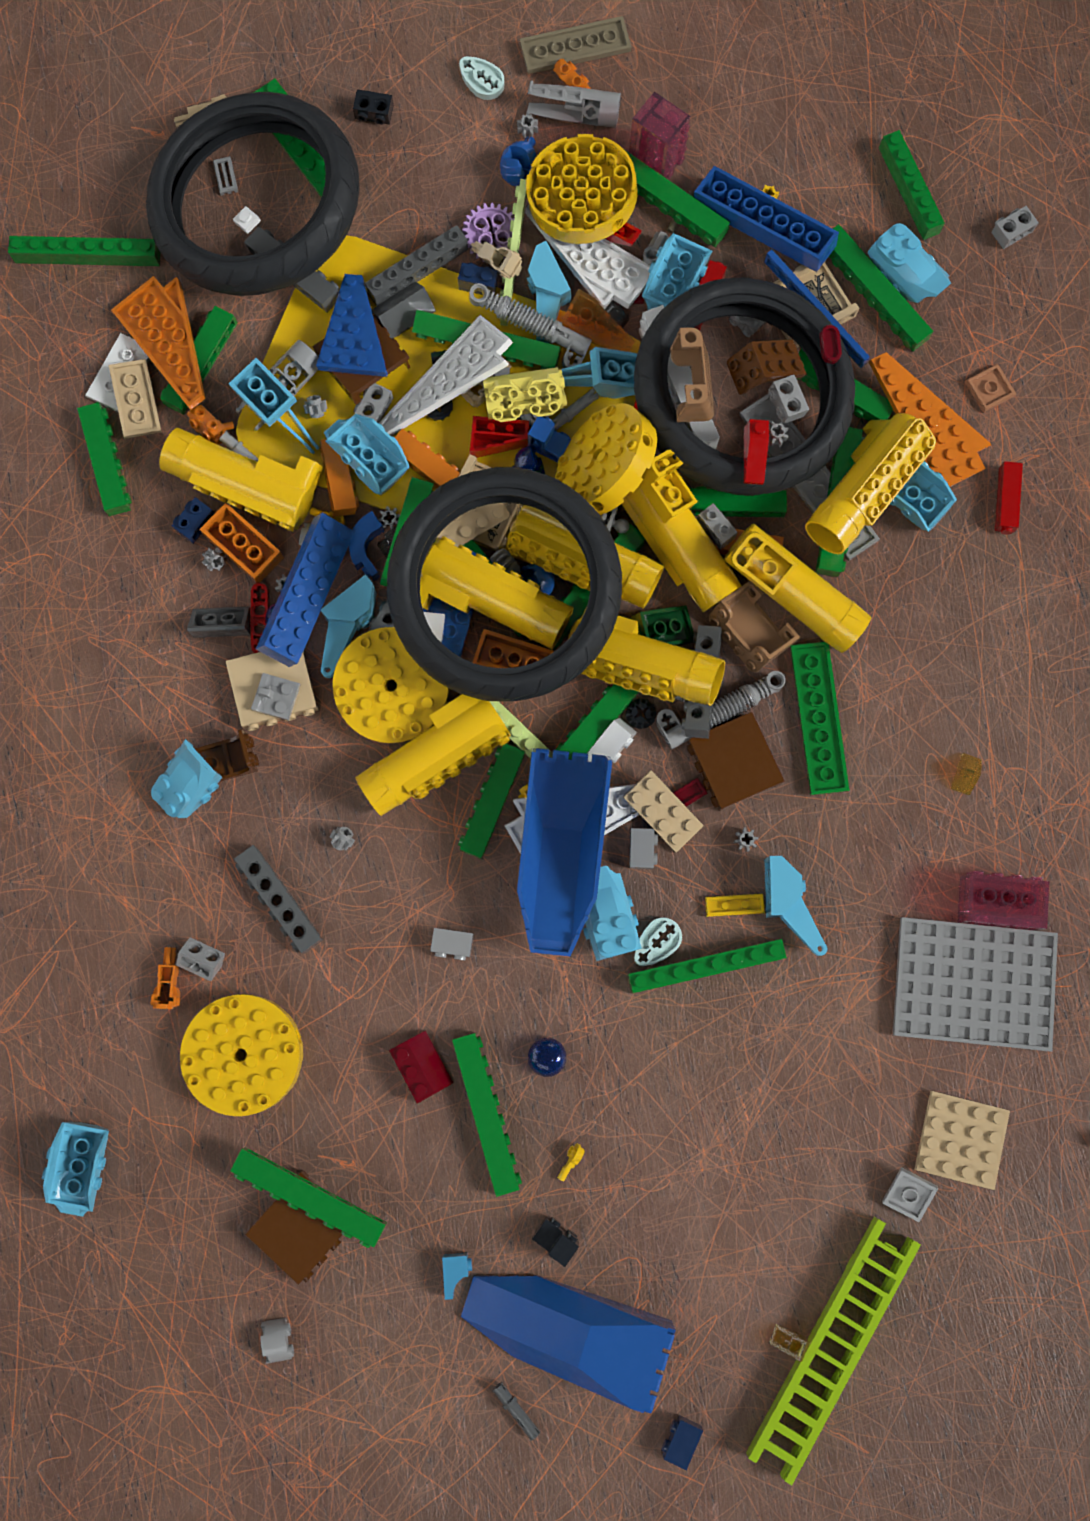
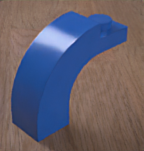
M371 511L354 526L353 531L355 532L349 544V553L357 571L362 568L363 573L375 581L380 576L367 557V547L375 537L384 532V529Z

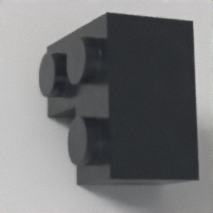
M545 1217L533 1234L532 1240L547 1250L550 1257L563 1267H566L579 1248L578 1236L569 1229L567 1231L560 1227L561 1223L554 1217H551V1219Z

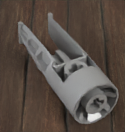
M530 81L528 94L565 101V105L529 103L526 115L531 113L574 123L611 128L617 127L621 93L573 86L533 84V81Z
M297 340L269 371L273 375L278 373L280 375L278 380L285 387L289 384L292 387L289 392L295 396L318 371L316 364L319 357L304 342ZM287 357L291 363H288L282 372L277 367ZM287 369H289V370L294 369V370L296 371V372L294 373L296 376H294V375L289 376V375H288V372H289V371H288ZM302 373L306 376V379L296 388L293 382ZM242 401L235 412L239 413L246 406V403ZM261 420L254 430L258 431L265 423Z

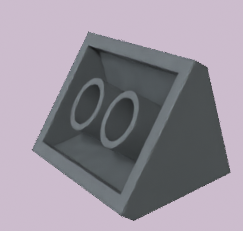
M414 282L372 309V314L378 318L381 327L385 326L390 334L389 337L392 339L413 327L416 310L434 313L436 309L425 288Z
M250 607L193 609L187 630L193 638L249 636Z

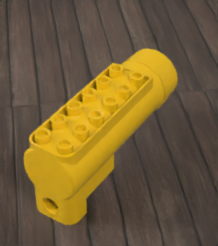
M897 413L891 419L870 420L866 424L863 431L867 436L851 455L855 464L824 502L818 506L805 525L808 535L818 546L830 553L842 554L858 537L865 525L872 526L935 447V436L924 420L906 413Z
M175 428L167 437L159 460L162 471L193 484V488L208 496L210 494V496L224 503L227 501L228 504L240 510H243L245 507L244 511L257 517L262 515L261 518L275 525L279 522V526L291 532L294 529L298 530L308 515L313 502L314 491L324 470V467L319 463L300 456L295 469L260 455L258 461H255L215 444L200 435H194L180 428Z
M667 450L654 457L650 469H646L641 476L643 481L633 493L630 491L623 498L622 506L677 587L684 584L690 596L702 612H705L742 587V585L691 512L690 508L698 501L677 472V469L683 462L677 456L674 460L672 456L675 453Z
M524 505L508 534L507 549L509 553L525 559L530 564L542 567L545 571L552 572L563 580L570 581L582 589L590 591V575L587 561L581 547L570 531L544 511ZM615 543L622 570L621 600L644 609L658 584L664 566Z
M751 524L739 536L725 556L726 563L840 653H844L858 640L871 621V616L858 604L843 595L755 524Z
M443 535L441 539L437 537L430 547L422 567L420 578L422 608L428 610L434 597L467 614L472 608L550 649L556 646L569 622L573 607L554 598L552 595L542 592L539 589V584L529 579L527 582L523 581V577L514 571L507 573L504 566L493 562L491 565L486 557L478 553L474 556L470 549L460 544L458 547L454 546L455 542Z
M583 615L574 623L568 636V639L577 629L578 625L580 624L583 618ZM617 616L613 631L602 651L581 674L589 678L603 680L608 684L622 686L628 690L632 689L644 695L658 697L663 701L674 702L675 697L678 696L688 701L711 706L717 697L723 680L725 660L703 652L689 650L639 635L638 621Z
M463 694L429 715L434 726L390 755L375 762L371 767L355 777L362 792L380 816H383L398 805H402L410 797L415 799L424 798L429 794L428 791L434 787H441L449 777L454 778L458 776L463 768L473 766L477 763V759L490 755L495 747L498 745L503 746L510 741L511 733L490 701L480 700Z

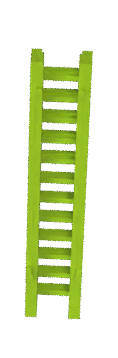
M875 1216L854 1254H852L844 1273L746 1451L748 1459L755 1463L759 1460L764 1449L784 1460L786 1463L780 1472V1476L791 1486L921 1244L908 1236L899 1252L897 1248L889 1243L881 1242L878 1238L886 1223ZM875 1244L896 1256L890 1270L868 1258ZM865 1262L886 1274L880 1288L859 1276ZM855 1280L877 1293L870 1306L848 1294ZM845 1299L867 1311L861 1324L856 1323L839 1312ZM835 1317L857 1330L850 1343L829 1330ZM825 1336L847 1348L841 1361L819 1349ZM815 1354L837 1366L831 1379L826 1378L809 1367ZM805 1374L826 1386L821 1397L800 1385ZM794 1393L799 1394L816 1405L811 1416L789 1403ZM785 1411L806 1424L801 1435L779 1422ZM774 1430L796 1443L791 1450V1454L769 1441Z

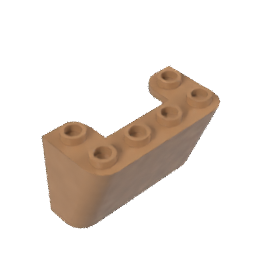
M680 328L670 348L671 359L677 366H691L693 384L685 385L686 402L679 404L676 410L677 422L709 421L714 416V404L708 352L702 334L698 329ZM692 390L694 394V399L690 395V392Z
M749 581L718 603L709 615V622L711 626L721 627L722 639L746 665V668L749 671L758 672L793 645L800 636L789 623L781 630L776 627L756 603L764 593ZM750 588L755 591L756 596L750 592ZM786 631L791 634L792 639L787 636Z

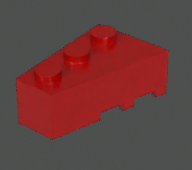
M473 416L470 454L479 458L528 447L529 421L513 420L499 422L495 419H488V417Z

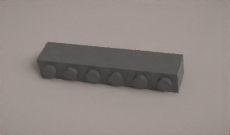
M259 226L244 241L248 250L254 255L266 252L284 243L280 239L278 241L275 240L269 230L265 229L264 231ZM319 270L293 284L296 289L327 313L336 304L339 287L335 282L327 281L325 275Z

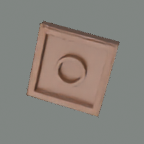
M999 364L965 381L966 386L983 413L1016 396L1015 390Z

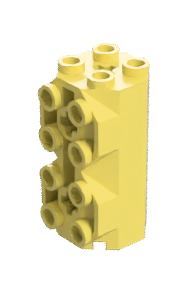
M558 367L488 377L483 380L488 419L506 422L516 420L524 414L532 413L538 417L553 415L559 409H563V406H567L566 394L564 392V377L562 369L558 370Z

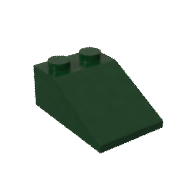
M687 605L642 611L628 618L638 621L639 635L676 646L693 643L694 631Z

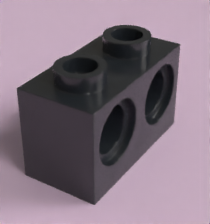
M357 89L353 105L355 119L363 122L371 121L380 125H390L394 107L392 95Z

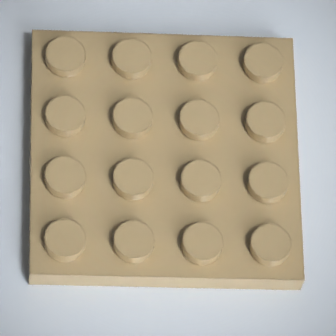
M930 1091L914 1170L995 1190L1010 1111Z

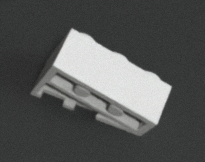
M622 719L614 720L587 753L588 761H591L592 754L610 756L615 764L622 755L620 752L630 746L634 740L632 738L637 732Z

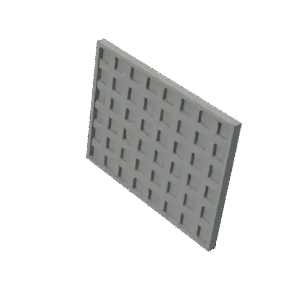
M901 917L893 1035L1052 1052L1058 933Z

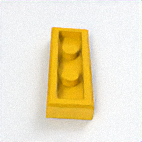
M763 894L705 897L706 917L764 914Z

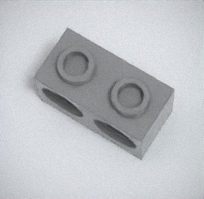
M1027 206L1021 209L1016 208L1008 217L998 219L991 233L1001 247L1005 249L1032 233L1039 222Z
M795 375L774 381L768 389L769 398L774 402L776 414L783 424L802 418L809 411ZM780 389L785 390L787 394L782 393ZM787 406L792 407L794 411L789 410Z
M374 383L364 390L362 401L355 406V414L372 418L379 423L393 400L392 391ZM375 395H381L379 399H373ZM368 410L373 411L370 415H364Z
M714 503L698 515L697 521L719 550L735 539L737 531Z
M190 937L179 951L176 965L212 981L222 967L225 953Z

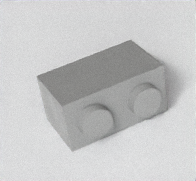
M631 828L629 869L652 870L654 865H657V853H654V846L658 845V834H654V829Z
M434 928L431 952H435L436 957L446 958V955L449 954L454 955V959L465 961L466 957L471 956L474 934Z

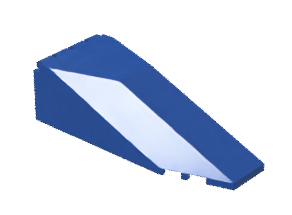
M532 748L517 894L530 952L570 957L584 924L589 918L591 909L597 900L612 759L610 756L592 754L591 761H588V754L573 752L572 759H568V751L553 750V757H549V749Z
M539 1275L474 1276L461 1315L464 1320L512 1357L630 1409L650 1414L653 1411L657 1395L650 1393V1390L658 1392L663 1374L656 1372V1370L665 1371L669 1353L662 1351V1349L671 1350L676 1331L670 1319Z

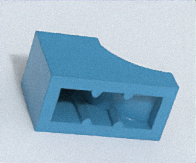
M468 1253L444 1254L442 1257L445 1300L453 1299L456 1284L463 1277H468L469 1271H472V1258H468Z

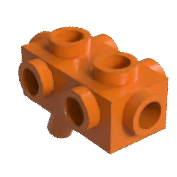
M561 58L556 62L553 70L566 86L591 89L588 85L589 80L583 74L578 75L576 72L577 68L571 61L567 63Z
M201 404L187 413L190 426L200 433L203 438L215 444H222L219 440L226 430L234 429L232 421L221 423L219 419H216Z

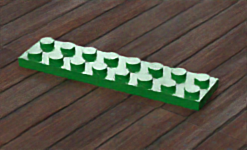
M276 78L255 91L288 95ZM272 133L322 198L326 174L324 159L313 147L298 138L280 133Z
M818 642L791 645L790 653L810 796L849 792L829 644Z

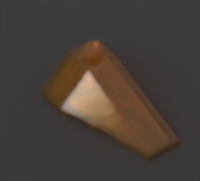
M580 289L577 290L561 322L562 326L591 339V343L599 347L630 352L635 343L633 338L616 323L593 296Z

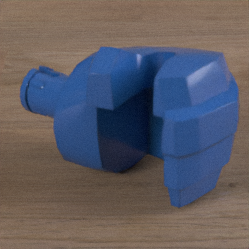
M527 136L524 141L514 142L502 154L500 161L501 175L512 186H519L520 179H525L529 175L532 168L531 164L536 158V152L533 148L536 141L533 137L530 136L529 138Z

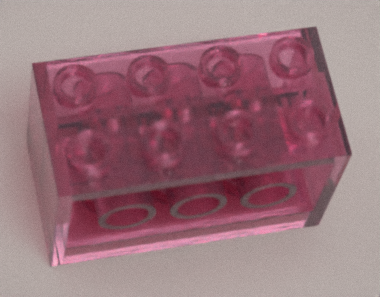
M654 92L632 118L629 153L665 178L670 179L676 166H680L685 160L684 153L687 149L686 142L689 138L688 131L691 127L689 125L691 116Z
M983 871L967 872L966 875L960 877L957 923L1033 931L1047 929L1050 881H1043V877L1023 879V875L1003 877V873L984 875Z

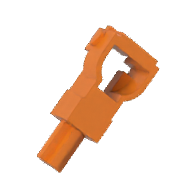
M164 947L163 965H158V983L150 1001L153 1008L173 1009V1007L180 1006V990L177 987L179 966H175L176 948ZM164 983H170L169 997H174L173 1001L158 1000L160 989L164 987Z

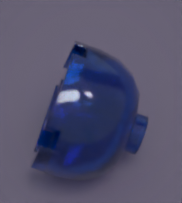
M533 444L525 446L516 453L514 458L515 465H512V467L545 474L541 457L538 458L535 454L538 450Z
M551 1037L536 1040L528 1052L530 1068L542 1077H553L559 1074L567 1061L564 1046L558 1040Z

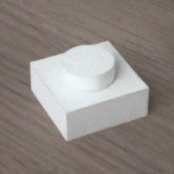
M246 206L233 218L235 224L247 234L261 221Z

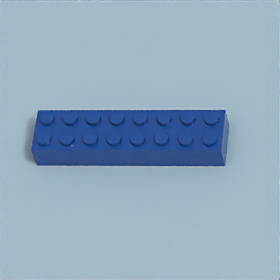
M713 166L694 191L695 199L730 222V226L815 272L820 269L837 245L838 231L716 166Z
M323 512L313 518L256 650L288 667L298 664L355 531Z

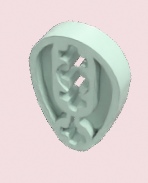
M466 56L460 60L459 68L462 79L470 91L478 98L492 100L501 95L505 86L504 75L497 66L477 57ZM484 80H486V81L491 80V84L488 83V82L485 84V83H484Z
M658 918L652 921L639 938L642 949L635 951L634 961L639 966H647L660 962L670 956L679 948L682 941V932L679 925L669 918ZM666 925H673L675 933H669L666 936L668 940L660 942V948H653L652 939H659L660 935L658 933H664L667 930ZM650 950L646 957L648 961L639 962L638 959L640 957L638 954H644Z

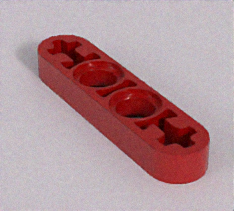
M256 583L251 588V650L254 654L259 652L256 650L259 642L258 638L262 636V633L258 634L255 632V627L259 624H263L266 627L269 620V590L262 583ZM259 588L264 591V593H261V600L265 602L259 601V596L255 593L259 591ZM258 606L265 607V612L262 615L255 614V609Z

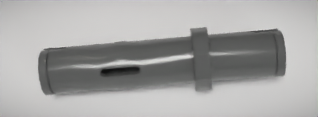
M503 1382L498 1383L492 1392L502 1402L504 1410H508L530 1441L534 1440L541 1431L518 1404L516 1396L511 1395Z

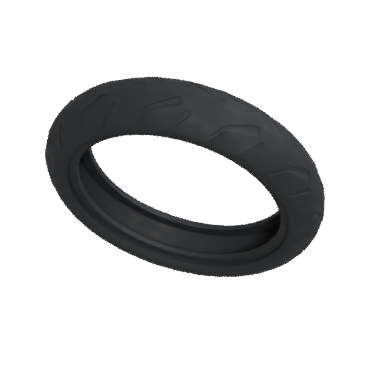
M274 92L244 93L221 99L193 114L183 122L168 138L153 164L148 180L146 197L147 218L153 240L166 261L175 270L191 282L207 290L235 296H250L287 288L318 270L336 252L348 234L358 206L360 189L358 165L348 139L337 124L326 113L312 104L294 96ZM280 133L304 141L321 155L325 163L326 177L320 203L307 224L285 243L255 255L224 256L197 246L186 236L182 223V203L185 190L202 162L223 145L251 134Z
M725 278L707 282L691 288L676 297L659 312L647 329L638 350L634 370V393L638 411L656 429V448L660 453L667 450L673 451L675 453L672 456L673 459L676 460L677 456L683 462L677 470L689 479L720 492L743 496L775 493L791 488L812 477L832 459L842 444L854 412L855 381L851 359L841 337L842 355L838 362L828 364L821 356L819 334L823 327L832 324L818 308L801 295L778 284L751 278ZM725 316L754 318L767 322L785 332L802 348L810 360L817 376L820 391V407L817 422L810 437L798 447L787 453L767 458L763 485L744 484V458L731 456L712 448L695 436L684 422H677L676 409L668 387L667 370L671 353L670 348L680 328H694L705 321Z
M494 467L473 471L456 477L434 490L413 510L400 529L392 549L387 572V601L392 622L409 655L429 676L460 694L485 701L512 702L543 696L562 687L580 675L597 658L608 641L617 620L622 597V570L617 548L611 533L599 513L579 493L558 479L532 470L515 467ZM495 503H517L531 506L544 511L562 523L581 547L590 575V595L587 608L580 624L571 637L549 656L532 664L514 668L485 667L467 661L450 651L436 638L429 627L420 597L422 567L426 555L437 536L449 523L462 514L477 507Z

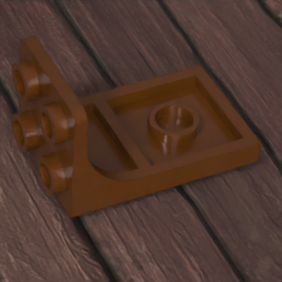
M793 339L753 341L727 360V366L739 395H744L754 387L768 381L780 380L791 375H795L796 378H802L806 375L804 364L800 359Z
M239 729V734L232 738L194 748L212 769L222 776L219 782L258 771L259 760L257 754H254L252 747H255L253 738L243 729Z

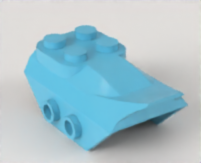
M898 223L893 225L878 238L868 251L870 260L908 301L919 303L926 297H936L951 284L949 280L950 275L935 261L932 255L922 248L921 241L904 224Z
M673 233L666 240L664 246L659 247L656 254L658 258L656 262H652L648 271L650 275L642 294L646 301L647 311L661 305L666 307L676 297L691 288L699 286L698 280L700 276L704 277L708 268L706 264L713 251Z
M354 414L350 419H338L324 432L327 439L325 442L341 456L344 463L349 464L354 469L358 478L376 494H384L410 467L398 441L393 436H390L384 427L372 418Z
M924 461L890 505L898 507L906 518L920 529L929 532L944 517L957 499L943 476L939 472H934Z
M185 739L181 747L174 752V758L168 762L166 771L158 777L151 789L152 798L170 817L188 818L202 804L207 803L211 799V793L219 787L218 783L222 778L193 748V745Z
M608 866L600 867L597 900L591 909L588 920L585 922L586 928H583L585 939H590L596 961L642 949L636 926L639 925L636 914L632 915L630 908L633 907L631 896L626 894L621 873L613 872Z
M82 1122L61 1123L54 1141L47 1151L46 1159H48V1164L42 1174L45 1203L54 1204L61 1213L83 1217L87 1211L93 1212L96 1193L102 1183L100 1173L106 1163L104 1155L109 1134L108 1129Z

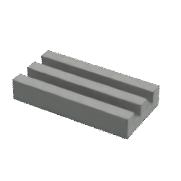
M231 157L213 160L220 195L223 196L224 193L232 194V191L237 193L238 187ZM225 162H228L233 186L229 184ZM220 163L222 166L224 180L226 184L225 188H223L222 181L220 177L218 164Z

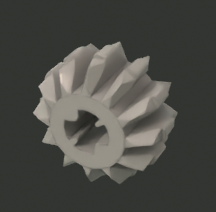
M501 548L490 557L492 563L496 562L504 566L507 573L514 571L519 574L521 572L517 561L506 549Z

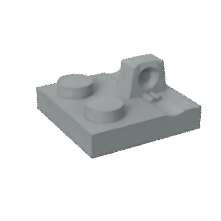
M263 673L251 709L289 721L300 689V683Z
M901 1167L882 1202L884 1205L920 1222L938 1191V1186Z

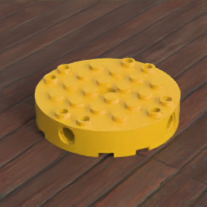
M577 134L578 137L569 139L564 137L551 143L538 154L531 164L532 168L529 175H527L526 191L530 212L541 230L562 242L587 244L611 236L628 221L637 201V181L634 164L620 145L605 137L601 139L594 137L593 134Z
M629 404L609 405L600 411H596L572 436L564 454L558 459L555 478L579 493L599 515L605 514L624 502L623 498L630 491L633 493L643 481L641 476L646 469H650L657 447L656 429L641 412Z
M395 627L374 629L357 637L341 654L333 675V694L341 716L357 733L377 742L399 743L416 738L434 726L429 715L445 706L449 698L450 689L429 676L413 660L401 642ZM390 680H394L397 683V688L394 691H390L387 688Z
M231 995L207 1005L193 1018L187 1027L180 1049L182 1075L193 1096L207 1108L229 1116L252 1115L276 1105L293 1088L300 1074L303 1061V1043L299 1029L292 1017L275 1002L254 995ZM241 1049H244L247 1053L245 1060H241L238 1057Z

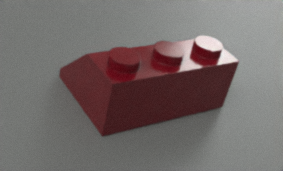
M426 1030L389 1050L417 1104L454 1083Z

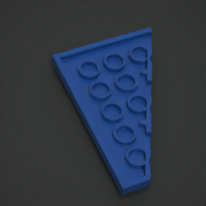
M344 275L316 367L321 371L387 377L388 372L362 275Z

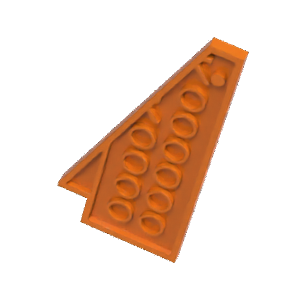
M152 276L111 309V311L185 404L192 410L205 399V393L180 280L175 277L163 287Z
M887 352L868 362L895 414L906 413L924 420L935 436V447L924 461L934 472H939L943 476L949 487L986 469L978 452L991 446L988 440Z

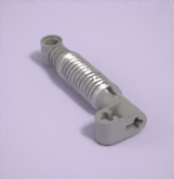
M477 283L471 287L469 301L474 306L482 308L486 306L485 309L488 310L490 308L491 312L494 310L496 316L501 320L503 319V321L508 316L506 322L511 321L510 324L514 323V326L518 325V328L521 326L522 330L526 329V332L530 330L529 333L533 332V335L537 334V337L541 336V339L544 337V341L548 343H556L566 348L567 350L562 359L563 368L582 363L592 341L591 339L562 326L560 321L555 320L554 322L553 318L549 319V316L546 318V314L542 316V312L538 314V310L534 312V309L530 310L531 307L527 308V305L523 306V303L519 304V301L515 304V299L511 302L512 298L507 295L499 297V294L494 295L495 292L490 293L491 290L487 289L483 284ZM480 291L483 294V298L477 299L473 293ZM569 350L582 356H576L573 365L569 364L573 353L569 352Z
M772 671L763 677L762 680L759 679L750 685L745 684L739 687V691L736 689L735 692L732 691V695L728 693V697L724 696V699L721 698V701L717 700V703L714 702L710 730L724 724V721L728 722V719L731 720L735 716H739V713L743 714V711L750 710V707L754 708L765 696L768 697L769 694L779 692L785 684L783 673ZM776 678L779 681V685H772L770 679ZM664 709L658 713L656 725L671 750L693 738L685 736L682 722H679L673 711ZM695 714V715H693V717H694V718H699V717H701V715H700V714ZM663 717H665L666 719L670 718L669 726L674 723L676 726L665 731L664 729L667 727L668 724L666 722H662Z

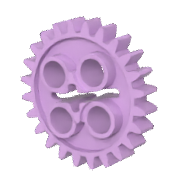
M484 203L483 209L477 206V212L471 210V216H466V221L463 222L464 228L462 229V233L467 238L468 248H472L471 243H475V241L480 243L486 241L493 245L492 234H494L496 248H507L508 238H512V232L510 231L511 220H514L512 212L507 213V207L501 210V204L494 208L493 203H491L490 207H487L486 203ZM487 218L490 219L492 234L491 232H489V223ZM499 220L502 224H495L494 221ZM482 224V225H484L485 227H484V228H478L476 225ZM503 237L507 241L501 242L499 238Z

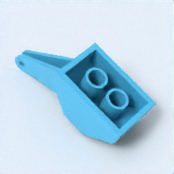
M547 241L536 245L528 268L529 277H527L530 292L536 294V311L538 310V314L542 312V316L546 314V318L549 316V319L553 318L555 322L560 307L572 302L571 289ZM536 334L537 341L548 343L547 341H544V337L543 339H541V336L537 337Z
M595 347L590 351V362L562 369L565 386L593 387L600 397L616 399L635 395L634 370L638 353Z
M257 358L229 383L230 387L246 405L269 427L278 421L314 454L313 449L280 419L286 412L306 439L317 450L319 449V446L313 441L290 409L297 402L296 398Z
M366 574L321 609L324 618L328 622L321 665V673L325 678L333 677L336 664L343 651L350 644L356 630L367 628L374 617L377 593L373 583Z
M783 856L767 857L764 860L766 918L780 917L816 956L826 954L827 945L801 897L806 890L805 880H802V875Z

